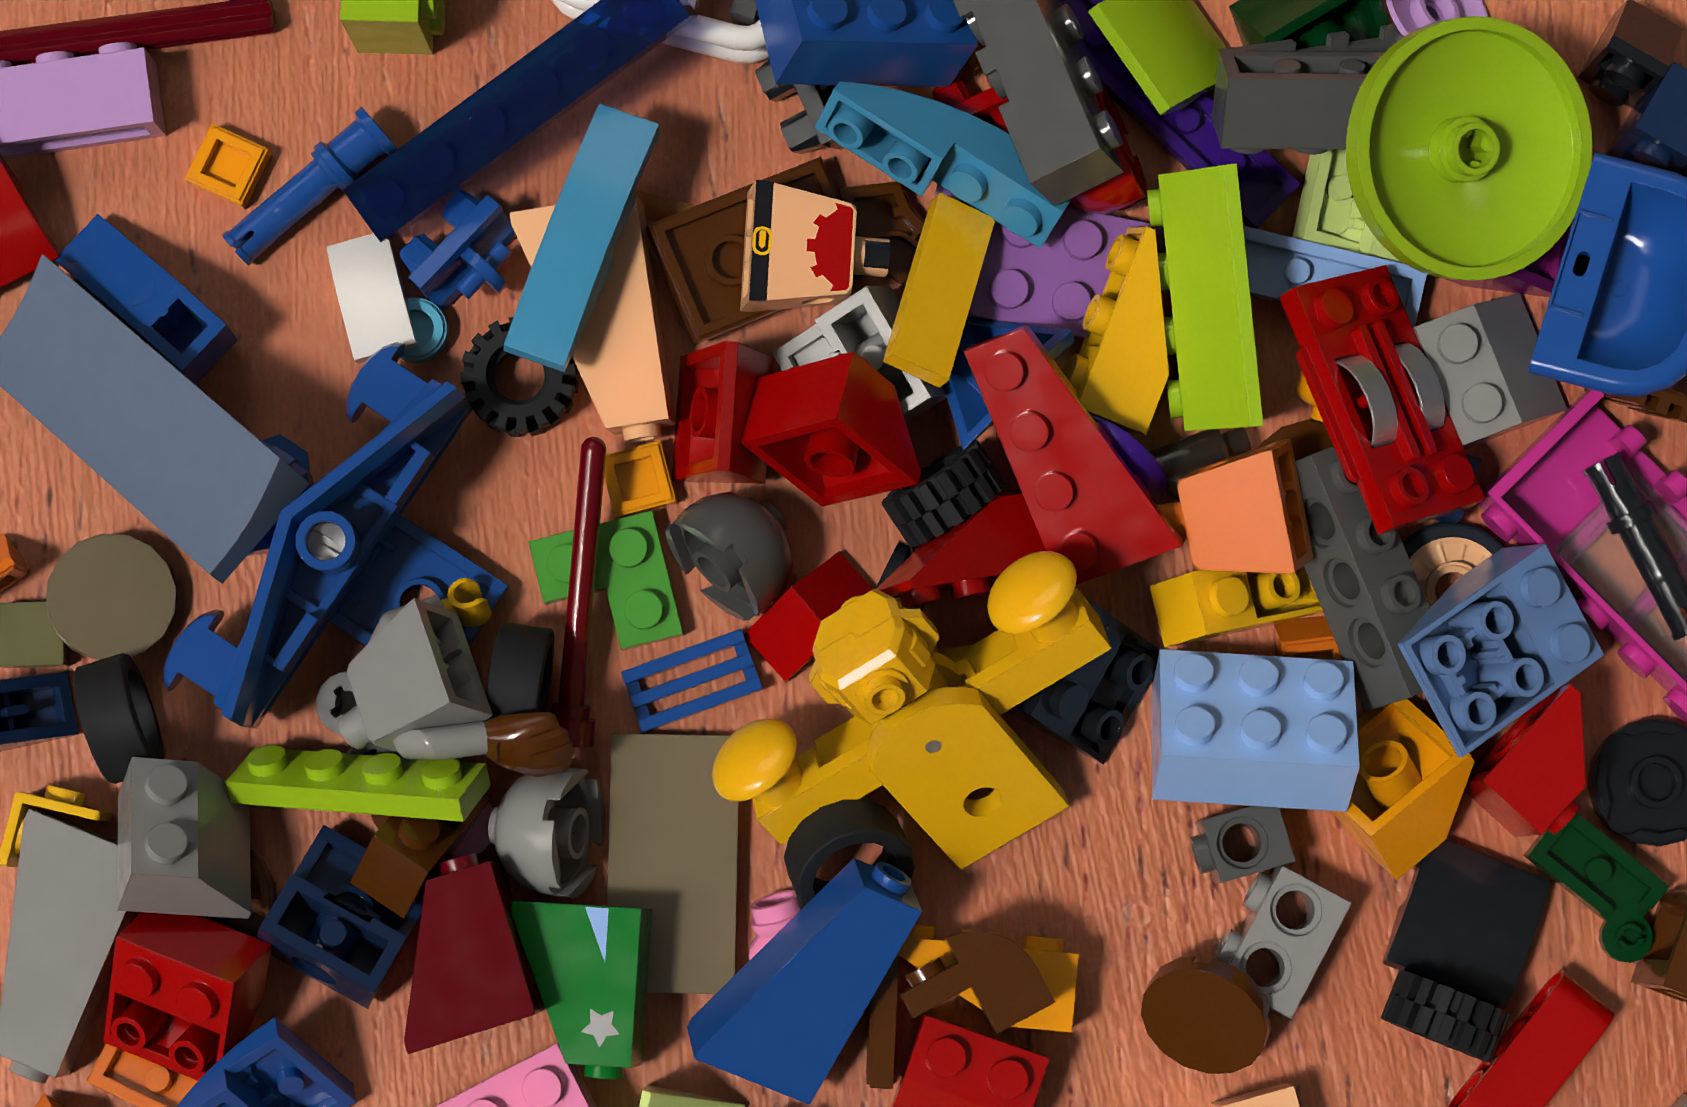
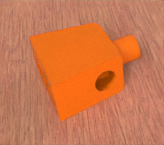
M1291 439L1280 440L1198 468L1178 480L1177 489L1180 502L1156 505L1166 520L1174 524L1184 540L1188 539L1192 564L1196 569L1287 574L1295 573L1314 559Z

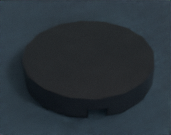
M1652 718L1622 725L1602 740L1590 761L1587 787L1593 810L1609 831L1629 843L1652 847L1669 845L1687 839V728L1677 722Z

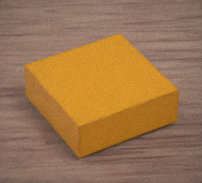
M211 123L184 180L198 189L245 209L272 153L266 147Z
M660 440L606 454L604 479L615 519L677 504Z

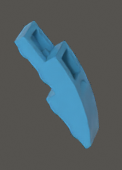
M839 81L814 127L841 147L853 152L920 196H923L932 181L953 193L960 200L991 216L1012 233L1022 237L1039 249H1041L1071 201L1069 199L1054 206L1030 184L1010 134L969 113L909 92L872 84Z

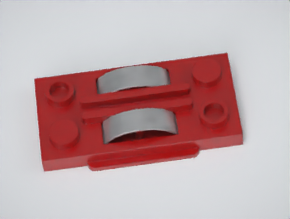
M1386 265L1295 286L1279 296L1300 346L1296 353L1298 363L1344 473L1350 482L1357 483L1378 535L1461 511L1485 500L1444 403V395L1438 377L1422 351Z

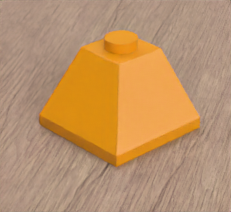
M1408 699L1368 710L1357 719L1360 768L1347 812L1332 811L1355 841L1396 881L1446 840L1475 762L1470 753L1464 757H1458L1444 730Z

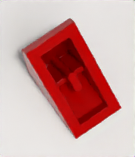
M838 551L791 586L756 621L744 636L786 683L814 659L812 648L821 621L840 610L843 603L848 599L864 595L873 589L841 552Z

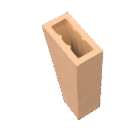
M637 194L633 209L612 253V268L572 355L605 429L614 435L623 434L625 443L661 438V427L676 425L649 237L645 230L647 224L644 203ZM555 205L510 212L511 225L531 267Z

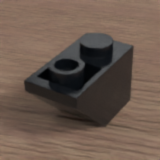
M1626 0L1613 14L1578 78L1590 84V92L1598 99L1610 105L1622 106L1625 104L1633 108L1664 78L1671 65L1684 29L1634 0Z

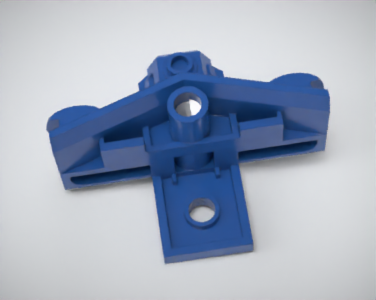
M395 342L382 347L374 353L357 373L351 384L346 401V416L351 423L359 419L366 407L390 423L375 438L314 484L310 474L309 453L281 434L260 440L310 484L299 497L280 511L278 521L246 556L268 553L248 624L239 646H235L214 632L224 617L223 610L214 609L201 614L187 625L168 653L163 669L164 685L168 691L173 690L183 676L215 696L213 703L222 709L221 715L242 727L257 729L329 622L367 646L381 616L389 610L401 607L404 595L411 588L416 586L428 587L442 600L448 598V589L453 582L460 578H469L478 583L482 592L481 598L487 599L493 612L509 586L402 516L473 410L467 396L448 381L443 385L434 379L426 383L399 365L397 361L405 350L404 343ZM462 625L469 646L483 625L475 628Z

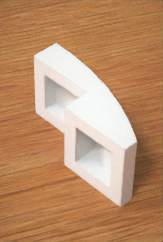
M388 230L327 246L335 289L355 362L357 364L364 363L379 349L395 342L404 343V351L419 347Z

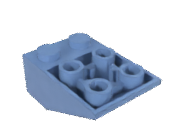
M1546 544L1508 547L1498 550L1455 580L1397 644L1458 757L1466 756L1604 656Z

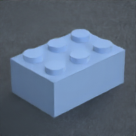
M1160 649L1151 692L1152 800L1347 812L1360 768L1353 661Z

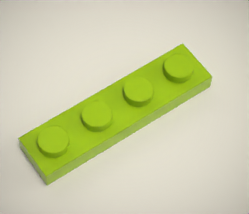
M278 745L255 747L225 781L232 804L460 822L465 821L491 786L485 763L459 762L456 759H406L392 753H382L375 756L347 754L335 749L319 751L284 749Z

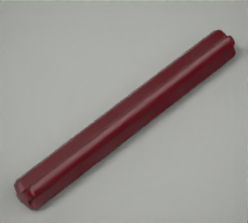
M233 0L0 31V60L9 61L12 63V66L36 63L38 55L53 51L71 52L74 54V57L99 54V47L117 42H129L136 44L137 48L154 49L269 34L275 30V13L270 0Z

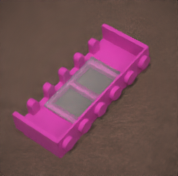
M1588 390L1483 491L1485 500L1478 503L1484 510L1481 518L1497 536L1507 542L1513 539L1519 546L1546 544L1589 627L1598 633L1605 629L1622 646L1617 652L1622 661L1642 678H1647L1651 675L1668 692L1663 697L1667 706L1687 723V636L1678 640L1672 638L1671 630L1634 561L1631 559L1618 533L1614 535L1610 533L1606 523L1611 519L1588 477L1582 471L1595 463H1600L1609 482L1613 485L1614 480L1602 459L1620 451L1623 456L1622 460L1644 501L1652 500L1658 512L1652 516L1686 578L1687 478L1676 470L1665 474L1641 450L1647 442L1645 437L1631 425L1620 429L1596 405L1604 394ZM1682 607L1680 612L1687 623V614Z

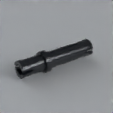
M1619 451L1602 459L1614 480L1613 485L1609 482L1600 463H1595L1582 472L1588 477L1611 519L1606 523L1612 535L1616 533L1620 535L1631 559L1634 561L1671 630L1672 638L1678 640L1687 636V623L1680 612V609L1683 607L1687 614V578L1652 516L1658 512L1652 500L1644 501Z

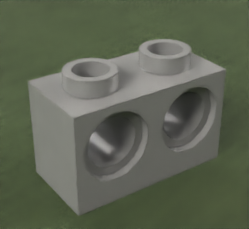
M1284 866L1273 868L1269 875L1259 872L1242 904L1250 909L1239 932L1231 928L1228 930L1213 959L1230 963L1247 974L1246 962L1248 957L1258 949L1265 948L1269 950L1276 958L1277 973L1271 982L1258 987L1266 995L1270 1010L1291 1019L1352 903ZM1289 891H1294L1301 895L1307 905L1305 920L1301 925L1293 929L1282 925L1276 915L1278 900Z

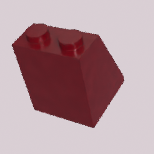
M476 852L439 864L442 876L426 880L404 1036L407 1054L536 1015L546 1010L511 915L512 901L514 899L506 872L501 862H486L483 853L477 854Z

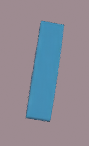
M599 103L573 161L532 264L504 343L505 352L565 372L612 268V253L636 201V187L659 138L658 123Z

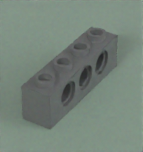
M1334 446L1295 461L1314 559L1304 565L1343 661H1353L1355 690L1364 711L1405 700L1422 693L1421 687L1397 644L1430 608L1398 531L1395 530L1378 535L1358 485L1347 479Z

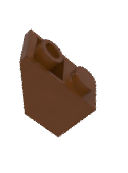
M485 793L464 822L390 816L373 835L350 883L404 919L424 895L426 880L440 875L439 864L451 859L488 804L491 796Z

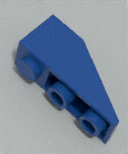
M99 214L63 249L59 257L54 259L131 330L195 385L238 341L229 327L218 316Z

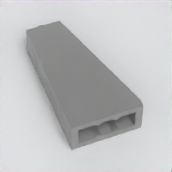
M34 809L28 810L23 822L0 1007V1055L13 1060L9 1068L11 1072L35 1082L46 1083L49 1076L57 1078L71 1073L111 979L116 936L137 918L139 912L117 911V840L44 810Z

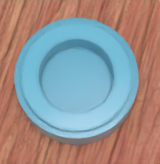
M408 298L406 303L419 347L404 351L400 359L416 364L429 362L439 356L447 345L449 338L448 322L442 311L431 301L423 298Z

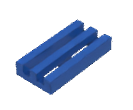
M741 629L621 672L642 733L763 690ZM729 648H735L738 656L736 658L648 690H641L638 681ZM743 670L745 682L654 715L649 713L647 707L649 703Z

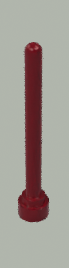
M589 437L581 445L558 703H552L551 713L555 714L559 725L567 729L573 747L593 746L596 721L593 718H589L590 706L584 705L607 450L604 441L598 437Z

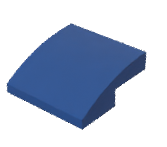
M274 1017L248 1035L218 1060L185 1095L177 1107H349L356 1102L353 1083Z

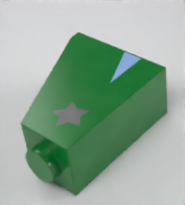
M512 901L511 915L565 1063L584 1065V1077L623 1079L624 1068L642 1065L652 909Z

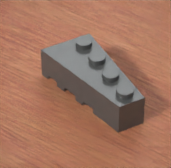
M953 0L959 16L967 20L977 40L983 46H986L975 52L984 75L987 76L991 86L1000 98L1008 97L1009 99L1008 102L1000 105L998 108L1030 184L1056 206L1123 173L1115 150L1123 145L1122 137L1107 110L1101 111L1095 95L1103 91V86L1089 58L1086 56L1081 58L1076 42L1083 39L1084 36L1078 19L1068 4L1062 5L1061 0Z

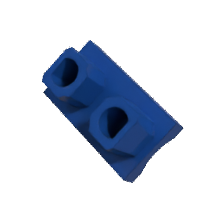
M458 190L444 205L441 214L454 230L438 246L424 233L414 236L400 251L399 255L412 273L408 278L442 312L460 294L469 300L484 283L498 294L503 291L508 284L496 270L512 255L505 246L516 236L511 220L503 212V208L488 194L480 200L464 190Z

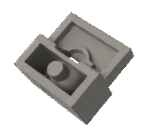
M866 286L816 318L814 320L816 322L815 325L772 352L779 367L784 371L791 367L806 365L854 351L858 356L866 359L876 371L895 386L906 424L947 398L943 385L940 388L882 362L900 305L890 286Z

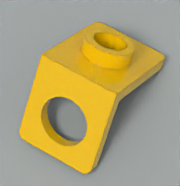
M48 785L45 796L15 791L0 848V865L18 867L23 822L29 809L36 810L37 807L104 822H111L113 813L83 806L86 793Z

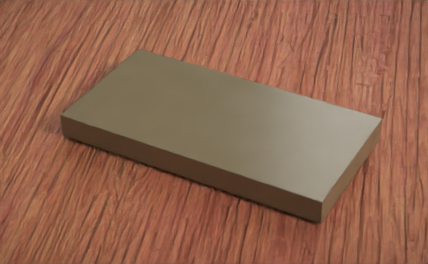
M611 734L607 906L652 909L647 993L716 994L735 975L739 801H730L720 796L714 787L712 770L717 753L730 736Z

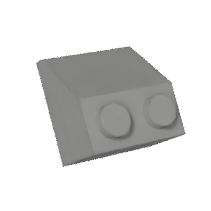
M1520 293L1476 303L1413 328L1425 357L1429 360L1438 377L1444 395V403L1464 450L1567 410L1556 380L1528 373L1538 337Z
M132 757L118 794L117 911L249 919L251 914L250 805L232 804L225 781L199 762Z

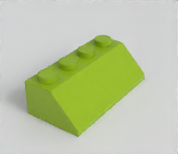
M1237 163L1158 175L1159 189L1147 190L1151 228L1164 227L1166 252L1158 253L1161 292L1170 291L1173 316L1164 317L1167 355L1177 354L1179 372L1178 380L1167 381L1170 419L1183 417L1185 431L1264 426Z

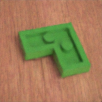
M653 511L600 523L594 593L604 590L607 592L622 651L684 636ZM574 530L528 541L542 600L545 605L568 599Z

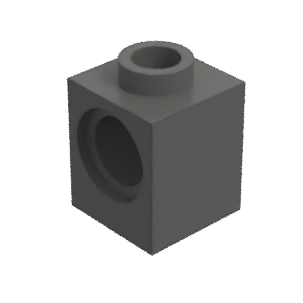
M1247 806L1196 821L1195 824L1199 835L1190 837V845L1200 874L1210 872L1213 883L1227 882L1295 862L1282 814L1278 807ZM1235 824L1246 827L1252 833L1255 842L1253 853L1242 862L1229 858L1223 849L1224 834Z

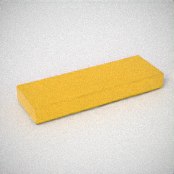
M941 192L931 200L882 362L939 388L949 380L995 220L991 216Z

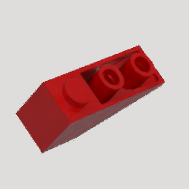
M1023 494L995 497L990 502L981 505L982 508L979 511L965 517L964 521L957 526H951L942 535L934 536L928 542L922 544L876 589L895 599L900 598L902 607L907 609L940 601L939 591L951 590L953 600H962L989 593L991 591L989 583L995 582L1010 564L1028 554L1046 551Z

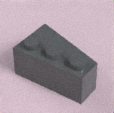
M1395 24L1380 26L1379 37L1349 42L1350 35L1346 31L1328 33L1326 45L1295 50L1296 42L1292 39L1219 49L1212 121L1220 148L1231 149L1242 154H1257L1265 149H1294L1300 153L1310 155L1322 154L1328 149H1346L1349 117L1361 84L1376 61L1389 47L1404 36L1399 32Z

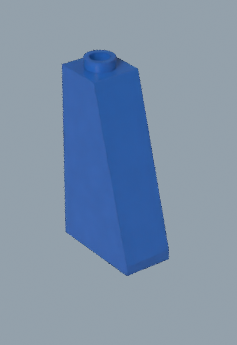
M853 858L692 1017L687 1029L694 1059L810 1105L922 913L911 884V879L903 871L890 864L878 862L874 867Z

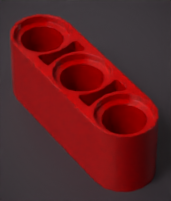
M1564 970L1557 972L1544 984L1502 1036L1492 1063L1482 1061L1454 1096L1448 1107H1545L1609 1027L1615 1013Z

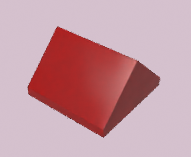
M723 341L680 356L672 481L765 484L767 464L743 446L740 440L756 380L758 377L773 374V357L733 341Z

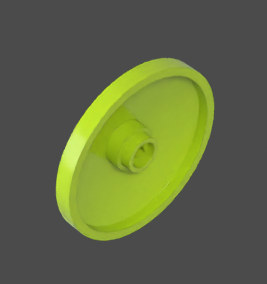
M1470 16L1445 19L1420 27L1402 37L1388 48L1368 72L1359 88L1349 117L1346 135L1347 174L1356 206L1364 222L1376 239L1394 257L1422 273L1450 280L1494 279L1523 269L1539 259L1553 247L1570 226L1576 215L1592 164V129L1586 102L1577 80L1559 54L1536 34L1520 25L1492 17Z

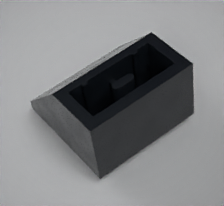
M1086 599L1100 616L1112 649L1008 711L1091 759L1104 764L1115 743L1120 738L1143 692L1154 676L1159 649L1098 604Z

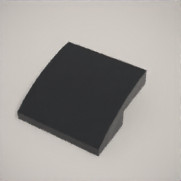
M1445 840L1416 864L1407 898L1398 909L1382 964L1430 979L1438 984L1448 986L1504 1010L1509 1004L1524 966L1551 881Z

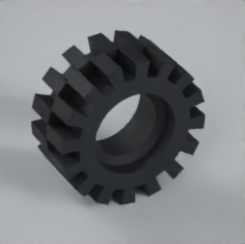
M508 317L509 322L501 325L497 320L488 325L490 330L483 336L478 332L471 340L473 347L470 352L465 350L462 359L464 372H460L461 384L464 387L465 395L477 416L493 430L507 432L509 436L521 437V434L530 433L531 436L542 434V429L551 426L553 429L561 422L559 418L565 411L569 413L573 407L572 399L574 394L578 393L579 387L577 366L573 357H571L565 372L543 365L545 372L544 383L541 390L534 397L524 401H514L506 398L497 388L496 373L500 364L508 357L514 355L504 351V343L513 317Z
M975 440L965 450H963L962 446H958L947 455H941L933 460L932 464L926 468H921L919 484L892 490L882 500L881 505L909 547H916L918 544L922 545L928 542L934 536L942 535L951 526H957L964 521L965 517L979 511L982 508L981 505L990 502L996 497L997 493L1004 489L1006 482L979 441Z
M1399 970L1381 1019L1453 1050L1492 1063L1511 1014L1448 986L1438 984L1435 981L1404 970Z

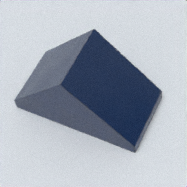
M67 672L0 680V752L79 734Z

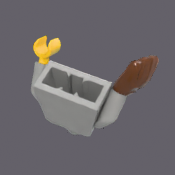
M460 578L453 582L448 589V598L440 600L437 595L422 600L414 598L404 606L385 612L381 616L367 646L349 663L347 676L357 705L338 719V729L345 741L356 749H363L372 742L375 746L396 751L406 759L447 760L485 754L496 764L507 770L533 777L564 773L568 770L573 760V743L570 740L568 731L559 725L557 717L551 712L508 714L489 719L493 714L462 625L472 628L481 626L490 619L492 611L487 599L481 598L482 592L478 583L472 579Z

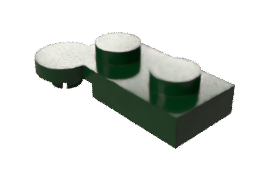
M1576 813L1556 834L1553 835L1547 830L1538 836L1523 856L1604 920L1599 929V942L1607 956L1617 962L1627 963L1642 959L1649 952L1653 939L1651 927L1643 916L1649 909L1654 908L1670 886L1579 813Z

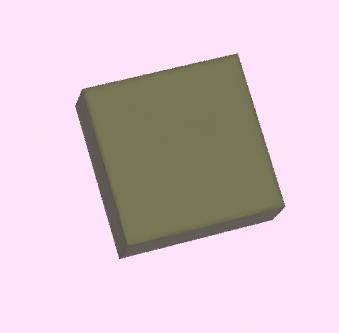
M46 602L0 603V667L68 666V646L54 632L46 610Z

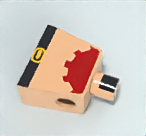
M756 180L747 192L740 311L755 312L839 304L851 295L853 274L876 277L887 276L890 263V240L855 236L857 209L852 203L766 180Z

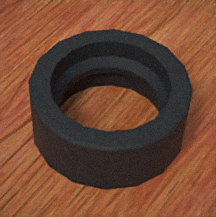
M508 622L500 625L493 649L486 697L493 714L489 719L508 714L546 712L554 658L555 638L553 629Z
M121 653L77 667L73 675L77 711L91 754L105 779L114 784L123 782L132 757L164 759L163 743L154 706L141 673L132 658L127 654Z
M841 800L820 807L800 822L788 839L784 861L789 879L802 907L830 882L815 877L816 872L824 861L840 849L858 843H875L883 846L882 853L872 866L875 867L878 862L890 864L903 871L912 880L915 864L911 847L898 820L885 806L869 800Z

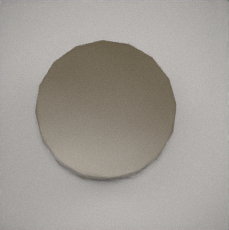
M102 533L78 541L58 559L47 581L46 610L54 632L71 650L94 660L105 659L121 653L127 654L131 658L144 654L164 636L175 613L176 586L168 564L150 545L129 535Z

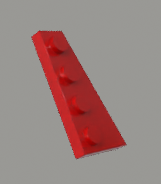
M1028 324L970 346L964 351L1045 550L1060 553L1074 564L1077 574L1076 585L1183 546L1185 540L1174 524L1172 522L1169 523L1151 499L1152 494L1139 476L1131 472L1112 444L1114 442L1099 421L1095 422L1076 396L1077 391Z

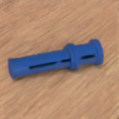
M362 106L354 112L356 120L328 143L320 141L313 147L315 150L311 155L314 159L231 230L222 234L230 247L233 246L237 249L235 250L236 254L248 266L254 262L253 260L335 190L338 188L343 192L347 189L352 190L357 185L356 177L384 153L392 155L398 150Z

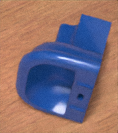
M1598 152L1595 153L1547 305L1528 373L1609 395L1642 397L1671 388L1687 375V177L1677 172ZM1587 257H1589L1590 261L1587 267V271L1582 276Z

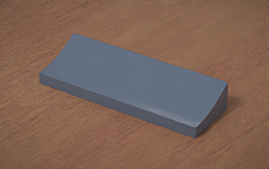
M41 255L35 273L17 311L0 336V386L207 573L223 584L278 521L280 511L299 497L310 483L45 255Z

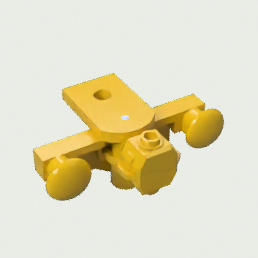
M1052 551L1031 553L1010 564L996 579L988 597V615L992 624L998 630L969 646L937 649L936 643L939 639L937 628L921 609L902 607L895 598L878 589H873L864 595L848 599L843 603L840 610L821 621L812 648L815 661L808 677L810 685L828 704H841L854 717L814 740L816 749L812 747L798 756L795 755L797 748L796 734L793 728L784 721L765 718L742 726L724 742L717 753L712 770L715 789L720 796L730 801L738 802L752 799L758 822L783 845L788 842L789 837L800 822L820 807L841 800H858L883 785L960 870L1068 808L1069 804L1064 789L1000 715L1112 649L1100 616L1078 588L1075 589L1077 574L1074 564L1066 556ZM980 788L994 789L988 796L981 799L972 800L966 798L971 792Z

